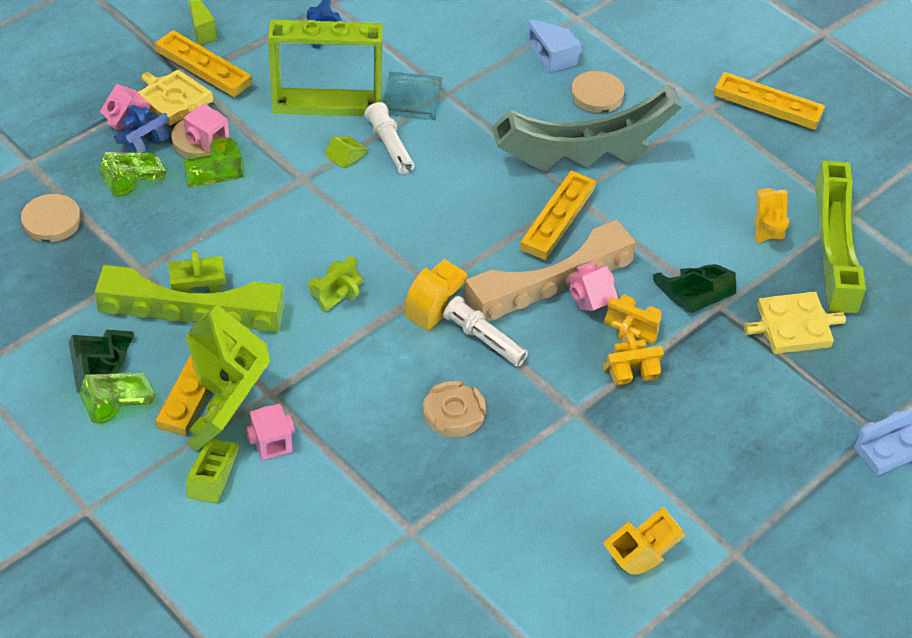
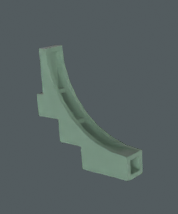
M667 84L648 99L611 116L590 121L567 123L539 120L510 110L492 126L497 147L543 172L549 170L563 156L588 168L606 152L630 164L649 148L646 139L682 108L675 88Z

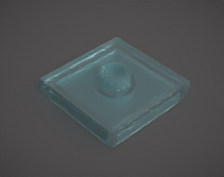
M389 71L383 103L389 109L388 115L436 120L442 88V77Z

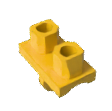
M772 188L759 189L756 194L757 210L754 222V239L757 243H762L768 239H785V230L789 227V218L787 217L788 192L786 190L774 191Z
M625 294L619 299L611 297L608 301V311L604 324L619 330L618 340L622 342L625 333H632L634 338L645 340L646 343L653 345L657 339L662 311L653 306L647 307L645 311L636 307L637 302L634 298Z
M625 333L623 335V343L614 344L615 353L608 354L607 362L602 364L604 373L610 372L616 386L630 383L633 380L631 369L640 367L643 380H655L661 375L660 360L664 352L662 346L646 348L645 340L635 341L632 333Z

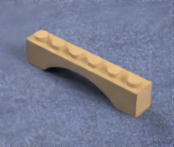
M614 220L592 229L587 241L577 252L553 266L526 272L489 270L466 279L464 300L473 310L483 312L487 322L499 319L505 314L517 309L526 308L534 302L550 298L556 293L570 288L571 284L568 276L577 273V267L583 264L594 262L595 266H607L610 271L627 266L633 262L636 241L618 220Z

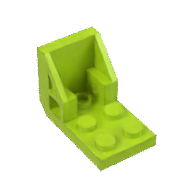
M218 304L209 310L185 336L198 381L215 394L206 406L209 409L204 417L201 415L189 430L193 435L186 444L196 452L224 429L270 363L267 344ZM220 372L225 374L229 381L222 380Z

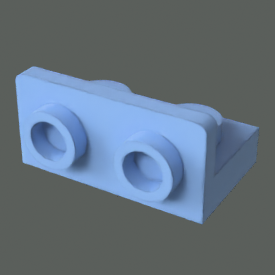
M912 408L901 413L900 411L893 412L886 419L877 423H867L860 429L854 449L876 476L912 461Z

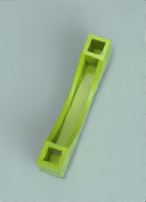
M822 160L815 183L828 311L858 314L866 292L864 269L856 258L853 245L851 221L853 181L850 162Z
M103 265L94 291L98 312L197 323L209 310L218 304L246 328L259 331L278 332L285 306L284 285L253 281L242 287L224 292L207 294L186 293L157 285L143 277L134 268Z

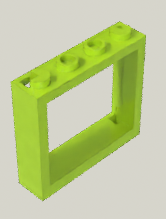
M270 20L268 48L272 114L365 117V111L369 107L368 103L382 102L383 23ZM280 43L374 46V90L282 88Z

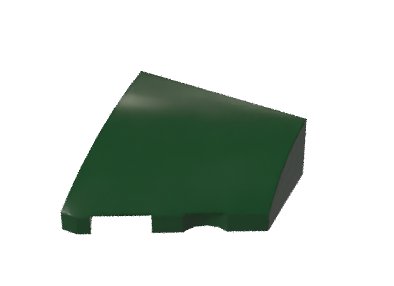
M717 264L704 265L699 268L680 269V276L671 278L664 276L662 272L653 274L654 283L668 298L690 313L736 294V272Z
M106 330L103 337L71 336L69 347L77 394L96 392L114 385L119 369L126 357L128 347L133 340V331Z

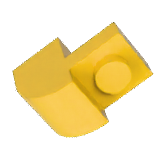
M443 259L431 271L425 267L415 278L408 291L405 301V317L428 332L444 318L443 314L448 305V298L465 284L468 273L446 259Z
M662 507L638 528L628 521L605 540L603 544L623 570L631 575H637L663 562L665 559L662 555L687 534L671 514Z

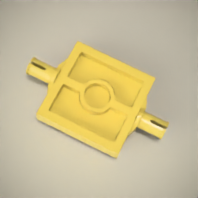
M180 70L160 78H156L150 72L143 73L141 76L142 82L148 84V86L138 93L151 104L149 111L152 114L157 113L161 115L167 113L170 120L166 123L169 126L182 120L189 112L194 111L203 103L207 105L213 102V95L210 90Z
M817 292L759 298L757 303L761 316L760 322L744 323V332L746 336L762 333L769 341L773 354L832 347L834 342L829 325L845 324L846 317L843 311L827 314L821 306Z

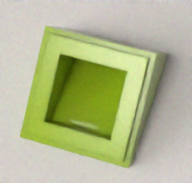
M338 136L331 138L325 155L340 167L346 168L367 154L368 149L350 136Z

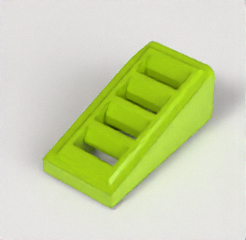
M188 0L197 43L201 46L216 41V21L201 0Z
M211 439L203 446L186 477L188 498L211 503L219 501L239 450L238 443ZM211 453L224 455L225 457L211 455Z

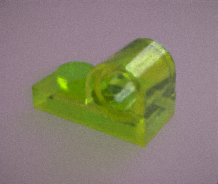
M220 137L212 141L210 145L211 155L183 160L185 180L188 188L244 178L240 150L235 140L228 137Z
M105 152L99 169L100 176L110 192L118 197L129 194L134 189L138 179L164 180L167 172L156 153Z
M144 373L86 375L79 393L91 421L98 424L106 423L115 418L121 406L152 404L155 397Z

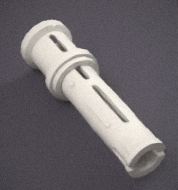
M383 102L373 103L365 111L364 116L366 120L372 123L374 135L383 141L398 172L404 175L410 173L406 164H408L411 171L414 169L415 164L396 132L397 124L395 120L389 117V109Z
M461 296L451 300L443 314L446 320H453L463 328V332L466 335L478 337L513 363L515 367L523 363L528 355L526 349H523L504 333L485 320L484 313L480 310H473L464 303L465 300Z

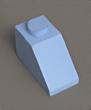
M537 20L528 21L527 42L549 73L578 65L581 44L569 29Z

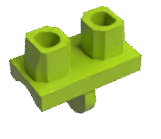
M196 250L191 251L192 259L168 262L171 290L191 293L193 288L205 287V290L208 292H218L221 290L222 284H226L223 256L198 258V251Z
M349 256L343 262L334 261L328 267V274L323 278L314 277L308 282L310 294L318 300L321 310L327 312L343 298L346 297L353 300L359 295L358 286L364 281L358 272V262L355 257Z

